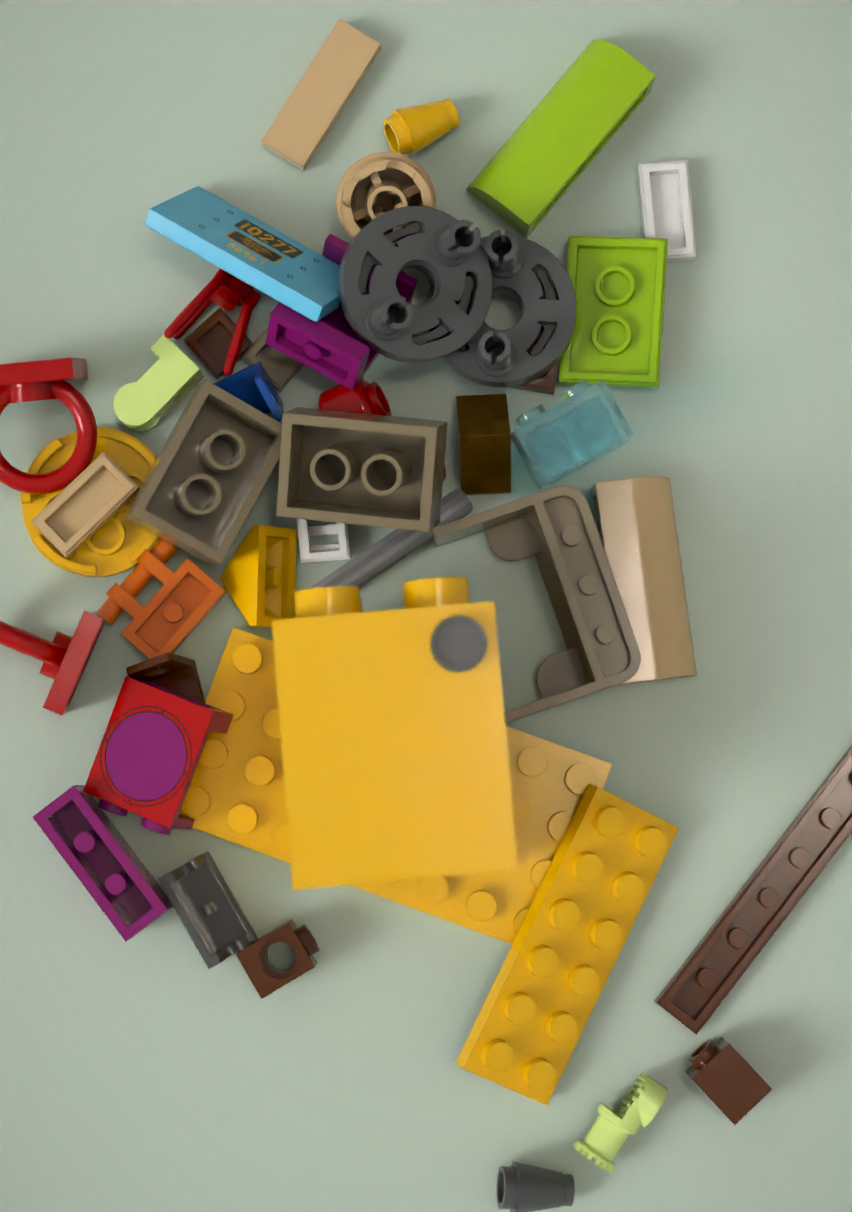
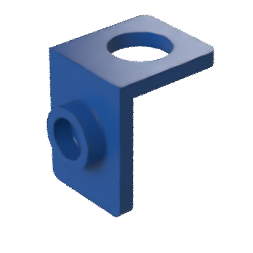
M261 361L214 383V385L265 414L271 412L278 422L282 421L284 412L283 402Z

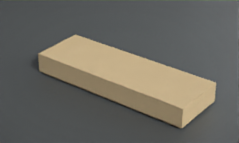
M339 18L261 140L262 146L305 171L380 53L381 43Z

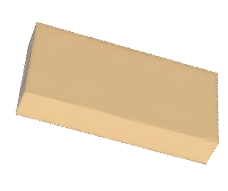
M103 452L31 522L69 559L139 492L140 488Z

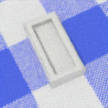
M688 160L639 164L637 172L643 238L668 239L667 263L694 261L697 255Z

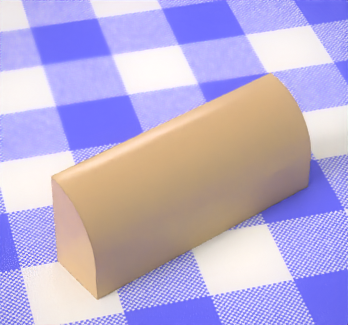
M648 476L595 482L591 493L596 527L641 654V662L636 674L628 681L618 684V686L697 676L670 478Z

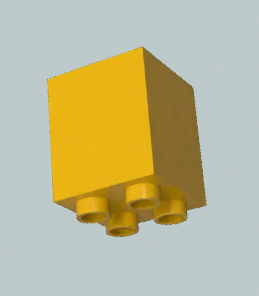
M438 577L403 583L404 609L363 612L362 598L357 586H332L294 592L296 618L271 620L293 890L518 870L494 601L470 603L468 578ZM451 616H466L475 620L482 627L486 635L487 648L483 659L476 667L465 672H452L444 669L436 662L431 652L430 644L434 629L441 621Z

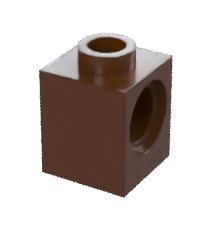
M293 919L260 937L248 947L238 951L236 956L262 999L313 969L318 963L313 955L319 952L320 949L308 927L304 924L297 928ZM276 942L289 944L295 952L294 965L287 969L274 967L268 959L270 945Z
M723 1037L716 1043L709 1039L699 1046L689 1058L692 1066L685 1071L734 1125L772 1090Z

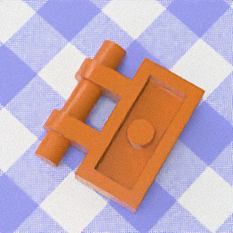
M162 538L150 552L145 549L136 559L139 562L136 568L121 585L115 583L106 593L109 598L97 611L110 625L114 623L123 611H126L134 619L122 631L121 635L149 659L166 653L174 654L227 593L188 558L173 573L165 564L178 549ZM155 576L164 585L143 606L135 598Z

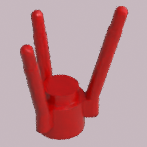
M219 268L211 281L164 331V336L168 339L172 337L180 339L212 301L228 311H233L236 306H242L223 368V373L229 376L233 373L252 311L261 299V295L253 290L254 287Z

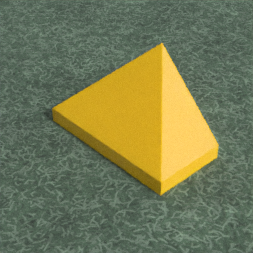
M252 525L219 577L250 626L272 628L271 620L295 618L294 592L296 591L297 529Z

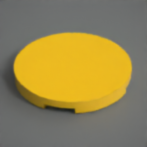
M97 427V445L90 464L105 452L141 488L157 459L155 454L140 440L125 432L112 428ZM77 431L50 442L35 457L27 473L45 474L65 464L75 449ZM65 488L47 494L21 492L24 522L31 541L48 560L71 573L87 577H108L121 574L136 567L139 564L136 559L145 549L150 552L161 539L124 518L136 497L135 495L68 559L31 522Z

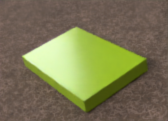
M569 236L566 271L575 292L576 325L571 342L560 359V385L659 389L668 239Z

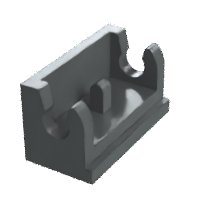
M209 851L193 858L186 864L158 879L208 969L258 940L257 935Z

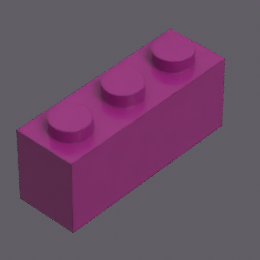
M73 785L35 814L33 819L123 939L128 941L173 908V905L105 812L98 807V803L93 796L83 792L85 786Z

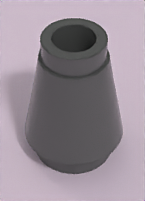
M515 1161L512 1162L511 1167L501 1166L498 1171L496 1186L499 1209H510V1212H533L562 1206H572L575 1195L573 1175Z

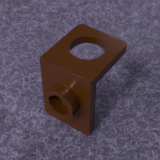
M166 653L126 668L129 677L153 682L205 703L195 660L173 653Z

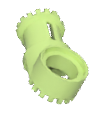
M645 1073L638 1077L642 1080L641 1082L637 1079L634 1081L638 1086L636 1088L634 1086L630 1087L631 1092L625 1095L626 1100L622 1101L618 1112L601 1102L596 1109L599 1116L583 1140L577 1139L573 1145L575 1150L586 1157L588 1155V1160L591 1161L594 1157V1164L599 1165L610 1173L616 1166L613 1160L627 1137L635 1135L640 1127L645 1128L653 1120L666 1098L668 1088Z

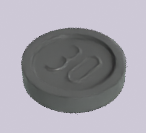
M459 615L448 617L441 621L432 633L431 652L436 662L446 670L452 672L471 670L481 662L487 648L485 632L475 620L469 617Z

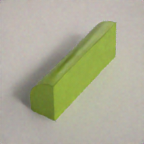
M602 39L592 40L466 190L527 239L651 92L656 75L613 43Z

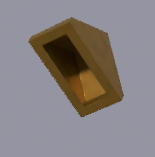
M506 394L457 396L461 490L466 495L511 493V432Z

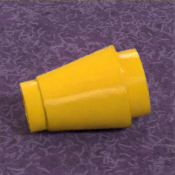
M449 98L443 101L395 109L392 111L391 117L383 120V130L391 150L394 153L407 154L410 157H413L450 132L451 129L460 125L456 107Z

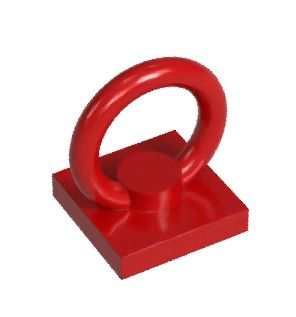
M62 358L0 364V415L9 403L58 399L71 412L77 428V442L71 457L60 468L49 473L30 474L20 471L12 466L0 451V482L6 486L28 494L52 493L66 488L89 466L97 445L96 420L85 397L74 386L66 382L88 379L86 359Z
M84 611L73 637L57 631L52 642L0 621V644L43 662L40 674L54 679L43 708L64 715L72 701L105 624V620Z

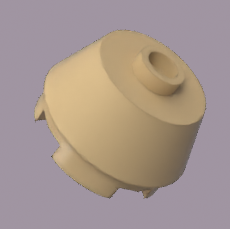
M394 152L370 154L355 162L341 179L336 195V210L339 221L351 239L369 222L387 211L407 206H424L436 209L435 189L427 172L413 159ZM408 223L404 226L391 229L383 234L386 235L392 231L402 229L407 225H418L420 227L419 233H422V226L417 223Z

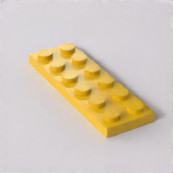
M589 783L457 1058L456 1064L464 1070L548 1105L677 834L678 827Z

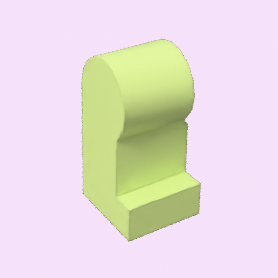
M164 334L150 348L158 360L137 382L125 384L114 396L113 407L115 414L125 427L134 432L141 433L154 428L204 378L200 368L170 339L166 338Z

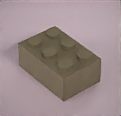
M205 379L195 388L124 518L212 567L221 565L280 458L282 423Z
M301 407L283 412L276 516L430 532L440 523L448 422Z

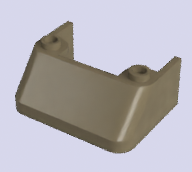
M567 485L555 486L433 528V536L437 547L484 531L488 544L497 557L505 561L514 562L535 555L567 650L550 655L539 666L537 685L542 700L504 712L505 724L624 683L636 674L641 662L640 650L589 504L585 496L578 489Z

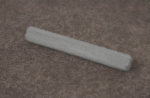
M460 488L453 490L442 498L440 523L436 527L462 519L471 513L473 509L472 503ZM396 529L308 589L332 586H357L360 588L434 538L433 529L430 532Z

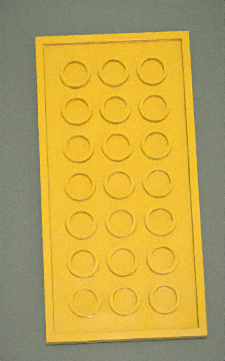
M233 627L205 701L208 705L233 714V718L227 734L210 731L180 814L195 820L192 826L194 829L290 863L273 641ZM505 725L518 870L354 884L351 886L513 944L589 783L603 789L612 764Z

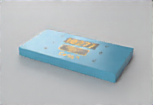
M196 186L149 209L145 225L148 228L310 320L317 322L341 306L338 293L340 265L205 189Z

